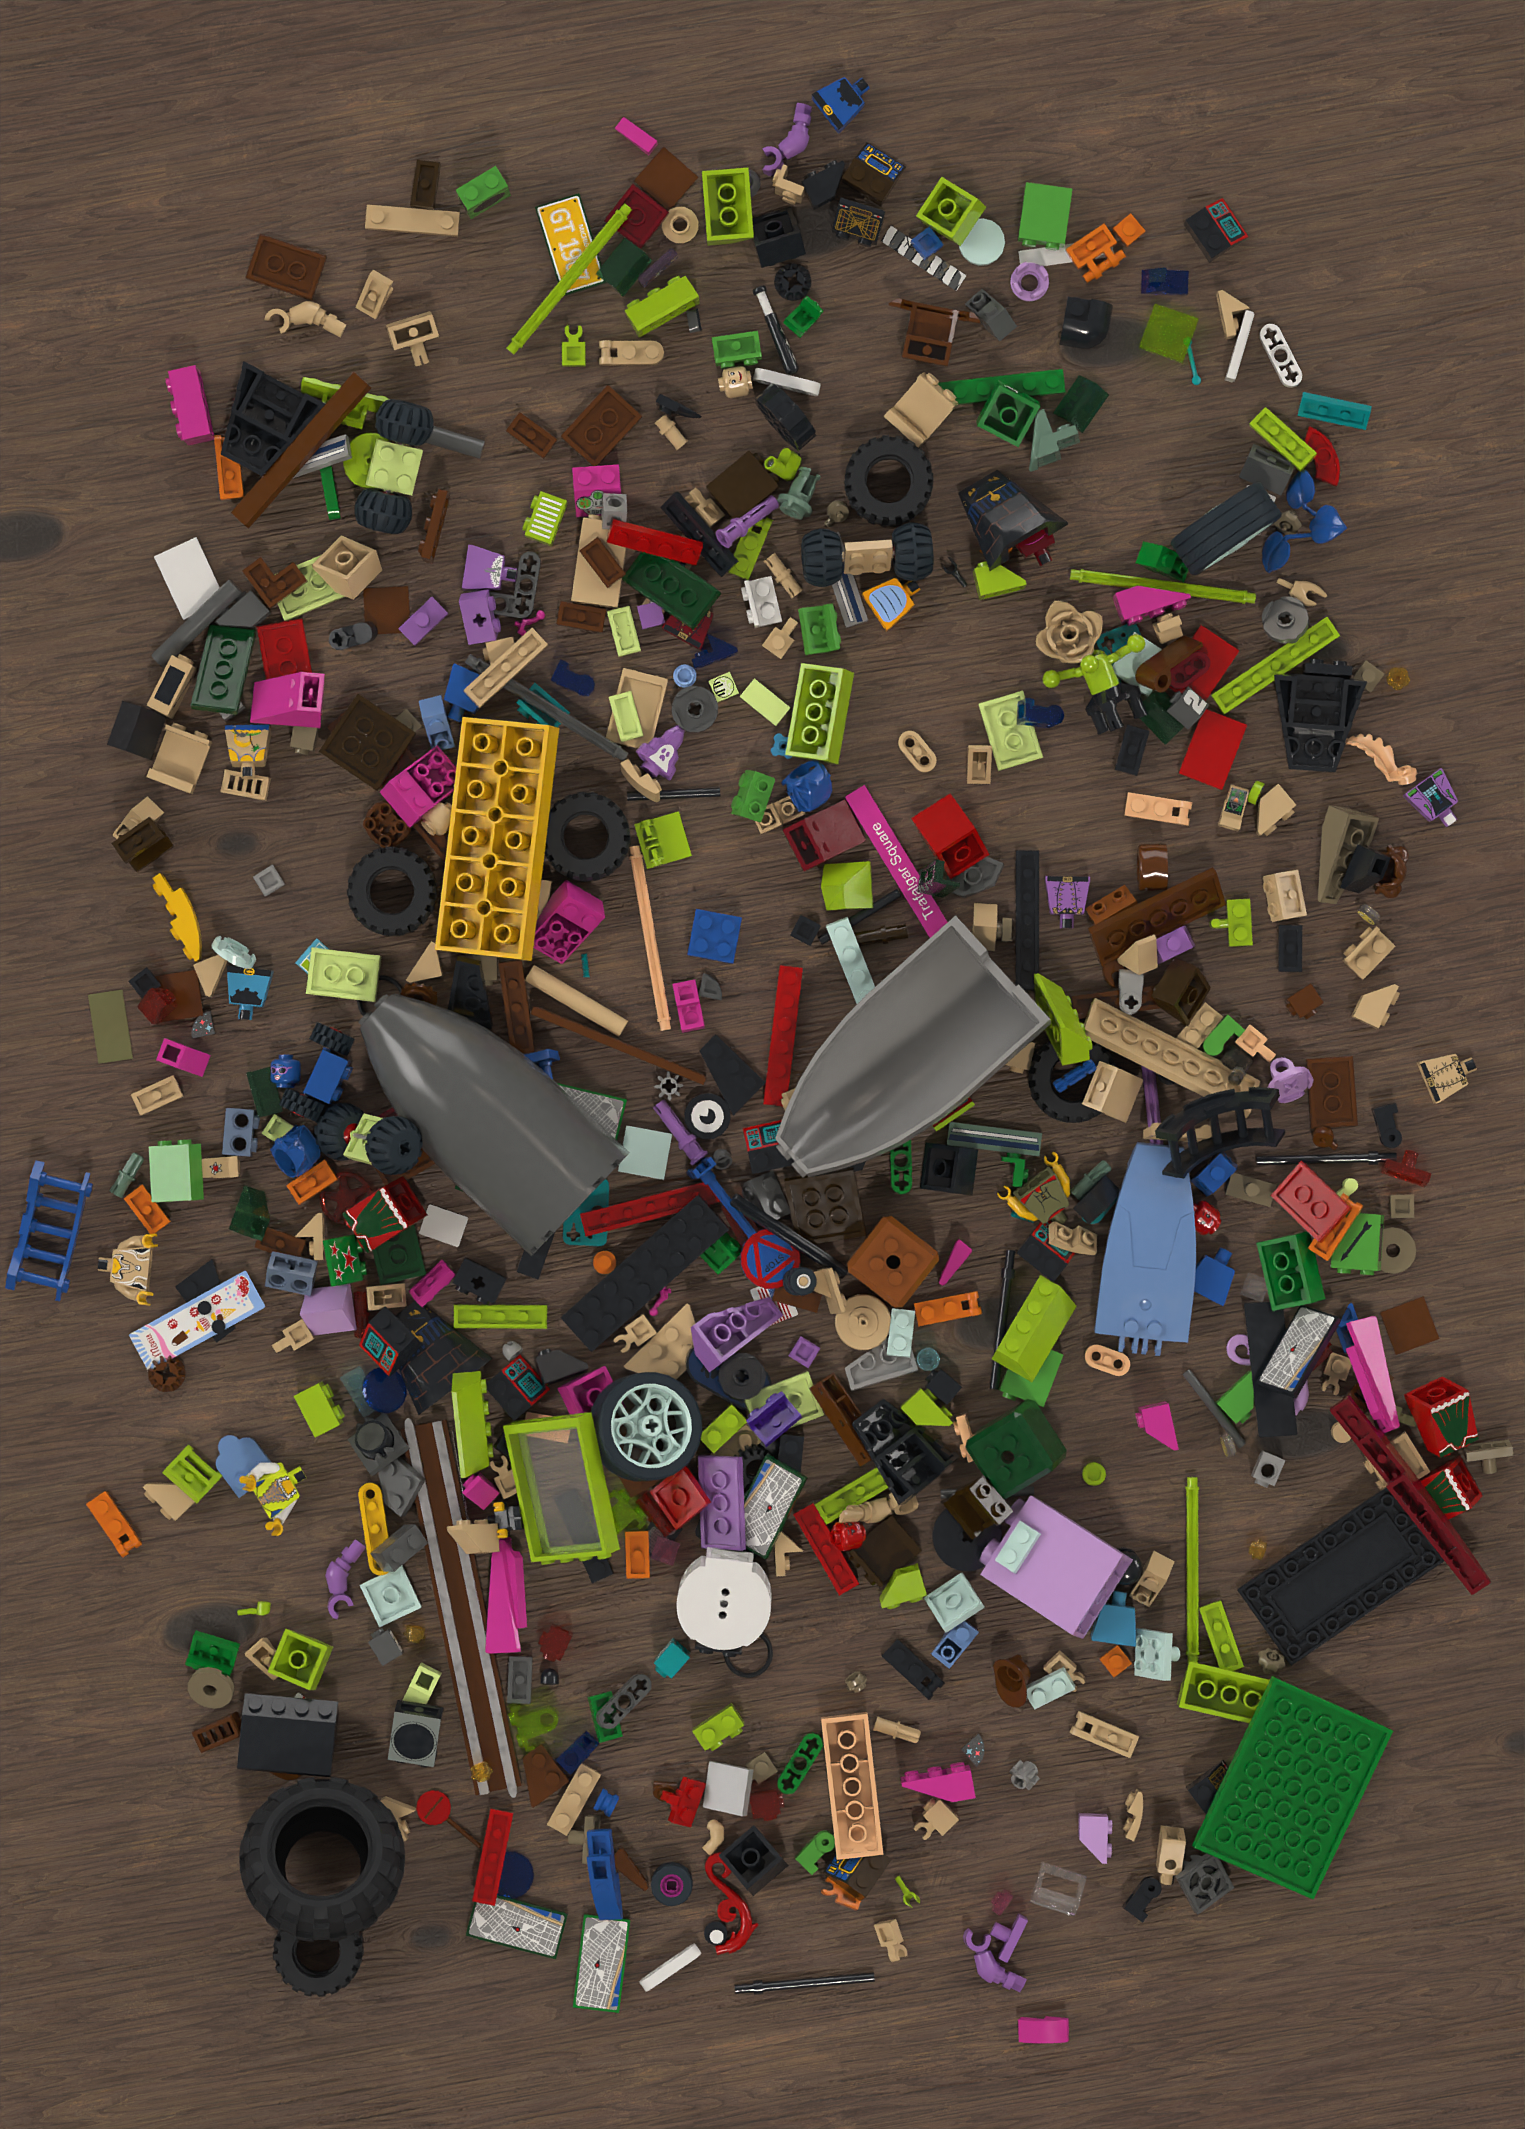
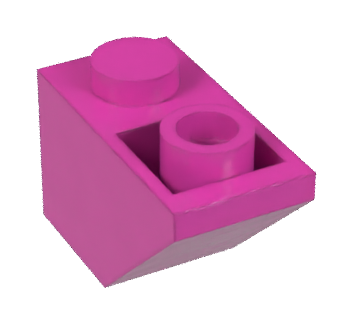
M164 1038L156 1060L203 1077L211 1055Z
M481 1472L478 1476L472 1474L463 1484L465 1489L462 1493L483 1510L500 1493L499 1489Z

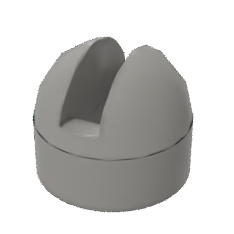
M509 1341L503 1345L502 1351L510 1362L523 1351V1348L517 1342Z

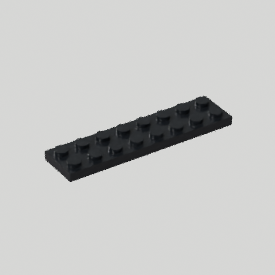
M698 1194L560 1318L591 1352L594 1351L730 1228Z

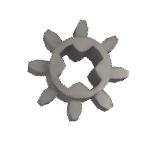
M667 1072V1078L663 1079L658 1076L661 1083L654 1086V1088L661 1089L662 1092L659 1094V1097L666 1094L668 1095V1100L671 1101L672 1094L675 1093L677 1096H680L677 1089L684 1085L677 1084L676 1080L679 1078V1075L670 1078V1073ZM668 1079L676 1085L671 1090V1093H667V1089L662 1088V1085L666 1084Z
M1019 1760L1009 1771L1012 1774L1011 1781L1013 1785L1019 1789L1026 1787L1030 1790L1040 1779L1036 1776L1038 1774L1036 1765L1029 1761L1023 1763Z

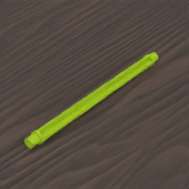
M624 203L619 210L615 211L616 213L514 338L511 339L512 342L507 346V350L515 354L519 348L522 349L534 331L623 222L628 219L627 216L632 211L628 205Z
M1071 569L1070 580H1077L1079 583L1086 582L1124 588L1143 586L1186 593L1193 597L1232 601L1242 604H1255L1256 593H1250L1247 590L1225 589L1087 571L1084 569Z
M1187 1477V1486L1185 1487L1187 1509V1664L1189 1661L1198 1663V1655H1200L1198 1477Z

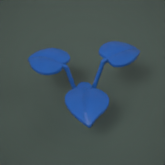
M1303 469L1301 472L1298 471L1288 486L1286 497L1291 508L1298 509L1302 506L1304 510L1315 517L1310 522L1311 533L1290 534L1284 537L1281 532L1276 531L1272 533L1265 541L1262 550L1263 565L1268 573L1280 569L1288 561L1290 544L1287 541L1289 539L1312 537L1315 543L1323 544L1334 539L1347 529L1333 506L1324 505L1317 513L1307 506V503L1313 499L1315 493L1313 479L1307 470Z

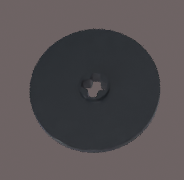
M945 1508L937 1517L932 1531V1542L938 1557L946 1565L960 1571H975L986 1566L980 1562L981 1554L992 1539L996 1538L1000 1542L1002 1541L1001 1526L993 1524L984 1529L970 1542L967 1540L962 1541L964 1537L962 1532L965 1530Z

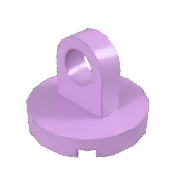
M1283 1057L1277 1058L1271 1063L1270 1073L1273 1079L1269 1083L1268 1088L1279 1089V1103L1292 1102L1302 1097L1307 1087L1308 1089L1311 1088L1313 1077L1307 1068L1295 1067L1291 1060ZM1281 1066L1287 1068V1070L1281 1073L1276 1071Z

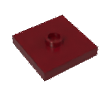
M632 184L605 218L604 222L607 223L616 213L615 211L619 210L624 203L628 205L632 211L617 232L641 250L670 213Z

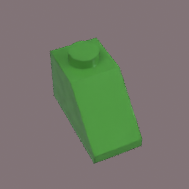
M1248 1371L1215 1402L1236 1424L1239 1421L1244 1423L1252 1415L1250 1411L1254 1405V1390L1251 1371Z

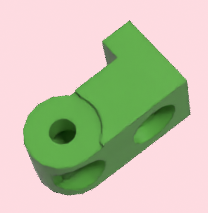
M1226 1015L1202 1043L1203 1051L1211 1056L1220 1054L1225 1042L1233 1034L1240 1037L1245 1029L1229 1015Z
M827 1830L818 1832L795 1856V1859L811 1875L819 1869L815 1862L824 1853L830 1852L835 1847L834 1835Z

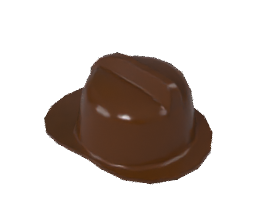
M1019 1654L995 1661L993 1668L999 1696L1011 1707L1019 1708L1023 1706L1027 1701L1026 1684L1030 1678L1029 1667L1023 1662Z

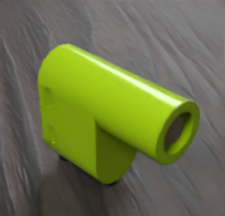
M785 448L780 452L778 459L769 456L765 460L764 466L782 479L792 481L801 463L800 453Z

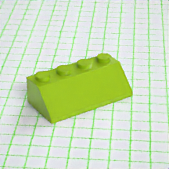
M801 663L785 755L838 765L854 677L853 672L842 668Z
M1039 973L1034 974L1035 1003L1051 1020V1024L1045 1031L1062 1066L1090 1060L1089 1050H1092V1041L1090 1036H1086L1084 1024L1082 1022L1079 1023L1077 1010L1072 1009L1070 997L1065 995L1062 987Z
M1042 1275L1039 1276L994 1353L992 1360L1033 1382L1076 1308L1075 1303L1061 1286Z
M481 1371L453 1373L452 1401L461 1478H466L490 1465V1457H494L493 1443H488V1436H492L491 1422H486V1415H489V1402L484 1401L483 1393H487L486 1379H482Z
M1189 1661L1182 1680L1177 1705L1180 1708L1250 1723L1270 1680Z

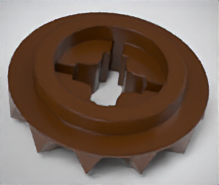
M413 982L412 985L406 984L400 994L436 1005L438 1000L437 992L433 991L431 986H424V983L421 985Z
M169 1355L167 1362H164V1357L160 1356V1364L153 1360L152 1363L156 1368H149L148 1376L154 1388L162 1392H172L183 1384L186 1375L185 1367L177 1357L172 1358ZM169 1364V1372L176 1376L168 1377L164 1383V1376L157 1373V1371L165 1370Z

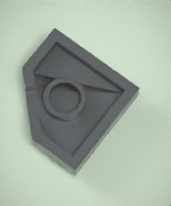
M985 857L951 880L947 876L942 889L959 897L967 898L992 888L997 883L1004 863L990 857Z
M398 1457L378 1473L384 1503L397 1515L403 1517L407 1515L426 1479L405 1460Z

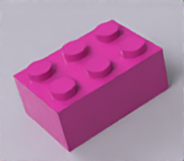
M196 365L168 371L169 378H165L168 392L174 397V400L170 401L173 415L179 420V423L175 424L178 438L181 441L184 440L188 446L214 440V432L201 372Z

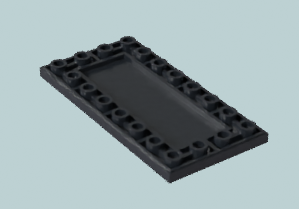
M1384 1487L1237 1588V1591L1292 1666L1443 1563L1444 1559L1390 1491Z

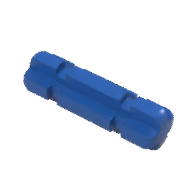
M1091 1059L1082 1063L1081 1067L1079 1065L1063 1075V1078L1054 1081L1053 1085L1056 1090L1062 1092L1067 1089L1068 1085L1071 1086L1086 1077L1087 1073L1094 1072L1097 1069Z

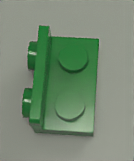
M726 1232L700 1256L719 1275L741 1254L742 1248L739 1242Z

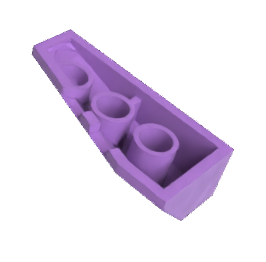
M770 1297L749 1302L739 1307H731L721 1312L710 1313L691 1327L695 1355L708 1372H711L781 1318L783 1314Z

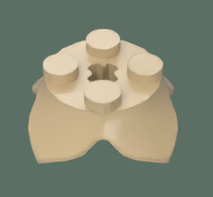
M1054 601L1046 613V628L1037 635L1036 646L1045 655L1057 658L1063 663H1080L1083 657L1092 655L1094 652V645L1102 633V616L1094 611L1079 613L1073 605L1067 602ZM1071 634V636L1074 638L1067 639V635Z

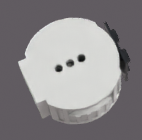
M707 1547L706 1556L697 1558L684 1572L678 1590L677 1615L685 1633L690 1639L696 1640L695 1649H699L700 1653L713 1654V1651L723 1652L724 1656L736 1657L737 1654H742V1646H748L753 1643L766 1628L771 1612V1586L763 1568L757 1562H753L754 1553Z

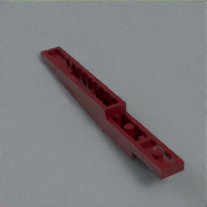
M1350 1395L1332 1406L1329 1411L1386 1481V1488L1470 1594L1474 1595L1489 1585L1491 1580L1472 1552L1381 1429H1376Z

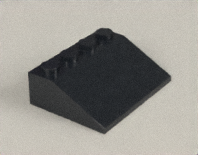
M245 1693L237 1769L331 1777L339 1717L338 1701Z

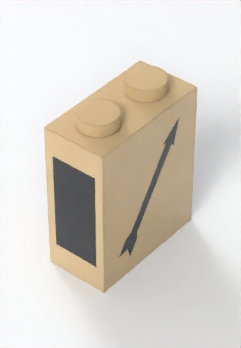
M179 654L178 658L172 655L147 706L173 719L198 670L193 666L194 662Z

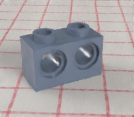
M226 1108L222 1154L252 1157L253 1152H257L258 1138H254V1131L259 1129L260 1115H256V1110ZM240 1114H245L248 1117L249 1122L246 1127L242 1128L237 1124L236 1120ZM239 1137L244 1138L247 1143L246 1148L242 1151L235 1148V1140Z
M272 1251L267 1267L265 1287L311 1296L316 1279L318 1261Z

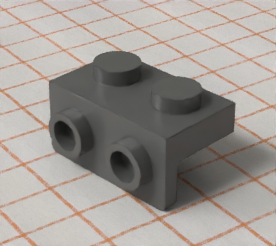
M773 1170L741 1184L743 1197L776 1220L790 1214L789 1206Z

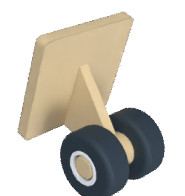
M799 1267L792 1268L785 1273L783 1286L789 1294L795 1296L808 1295L815 1291L825 1296L830 1314L846 1312V1299L843 1293L840 1294L838 1284H840L839 1276L832 1268H820L813 1272L809 1268Z

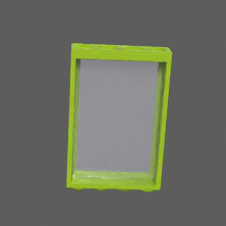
M592 1412L517 1420L504 1425L503 1428L531 1562L541 1561V1565L554 1563L555 1560H560V1563L573 1561L574 1558H579V1561H586L592 1559L593 1556H597L598 1559L612 1557L611 1553L619 1550L620 1547Z

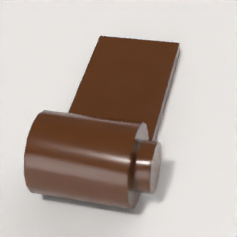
M1184 635L1138 667L1135 675L1137 683L1157 692L1166 691L1172 680L1170 669L1203 647L1202 642Z

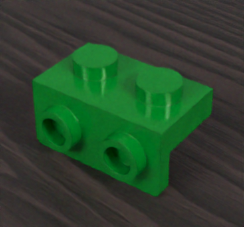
M196 1630L185 1665L195 1670L205 1667L216 1668L222 1671L221 1674L230 1677L236 1663L240 1643Z

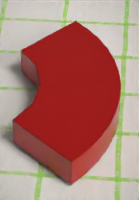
M1309 426L1304 442L1317 453L1313 458L1316 468L1315 479L1337 487L1340 476V463L1336 451L1324 434Z

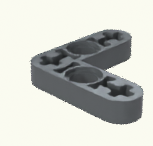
M531 551L521 556L514 596L489 592L490 596H494V599L502 598L506 601L505 609L502 611L493 610L494 615L517 619H526L532 615L541 567V560L536 553ZM529 556H533V560L537 562L536 565L531 567V573H536L535 577L528 574L521 575L522 571L527 572V564L524 563V560H528ZM524 579H529L533 582V588L528 592L520 589V582ZM518 594L532 596L531 600L526 598L525 604L526 607H529V611H524V615H521L520 611L516 609V606H520L522 603V597L517 598Z

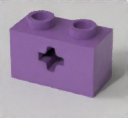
M489 589L461 594L459 605L468 645L495 641L498 632H501L499 618L494 616L493 610H496L494 596L490 597Z

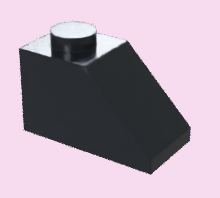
M543 1350L537 1353L538 1357H535L534 1360L543 1387L586 1373L589 1369L587 1363L559 1350Z

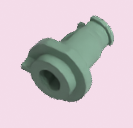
M807 467L799 468V474L794 479L788 494H779L777 498L780 510L795 519L811 516L813 511L809 501L815 491L817 481L821 478L818 474L816 476L810 475L811 469Z

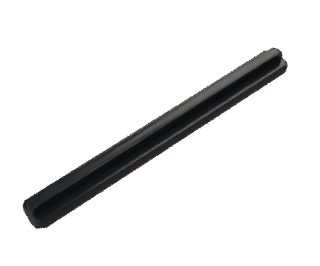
M735 1194L730 1201L732 1207L822 1267L832 1268L833 1271L837 1272L840 1279L846 1276L848 1273L847 1266L739 1194Z

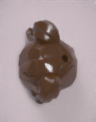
M1389 845L1387 846V852L1381 853L1391 857L1383 879L1374 884L1377 886L1374 893L1377 895L1382 893L1387 898H1395L1402 891L1401 884L1407 873L1406 863L1409 854L1402 846L1392 847Z

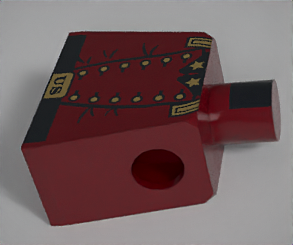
M708 611L694 630L671 615L663 624L662 630L701 651L714 614Z

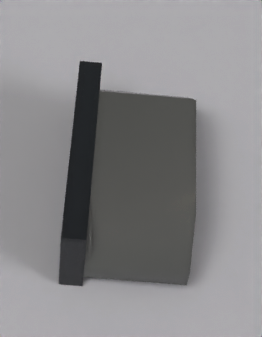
M698 308L686 311L690 333L702 331Z

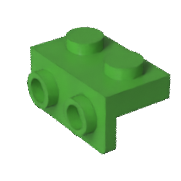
M758 331L712 337L716 366H721V369L735 367L736 363L743 362L744 366L758 364L757 360H762Z
M833 603L798 609L805 655L830 653L840 649L841 637L837 631V613Z
M745 770V773L739 779L740 788L738 794L732 800L731 814L761 822L775 783V778L756 771Z

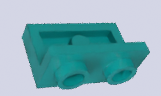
M536 683L530 687V691L570 715L569 711ZM519 699L516 702L520 706L517 711L527 719L531 716L537 721L536 724L550 725L557 728L561 725V723L526 701Z

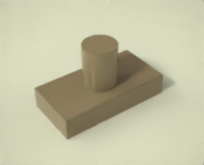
M1233 1173L1229 1178L1225 1195L1271 1207L1273 1198L1270 1195L1275 1191L1277 1185Z
M1509 1440L1470 1444L1463 1448V1455L1467 1462L1482 1460L1483 1473L1492 1474L1497 1472L1496 1458L1513 1456V1447Z
M590 1814L585 1816L584 1831H569L568 1843L583 1845V1864H587V1856L589 1855L587 1831L600 1829L601 1815Z

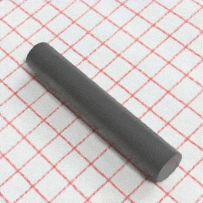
M436 426L433 427L430 438L425 442L479 459L485 446L484 440Z
M228 579L151 654L152 658L161 667L165 668L172 655L176 657L242 593L240 588L232 580Z

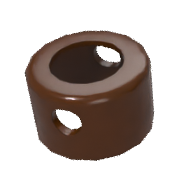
M1141 844L1138 846L1137 883L1140 891L1167 890L1168 854L1166 844Z

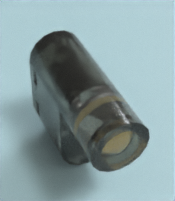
M1228 1045L1221 1061L1224 1066L1232 1070L1228 1077L1229 1082L1233 1085H1240L1254 1060L1251 1055L1239 1047Z

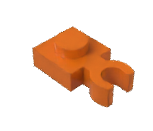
M827 1877L825 1881L832 1884V1890L822 1889L821 1893L825 1896L834 1894L837 1896L836 1903L858 1910L861 1901Z

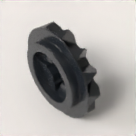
M787 264L782 266L775 275V289L786 300H800L810 291L811 276L808 270L801 264ZM798 273L797 282L802 286L794 285L789 291V282L784 277L792 278L793 275L795 276Z

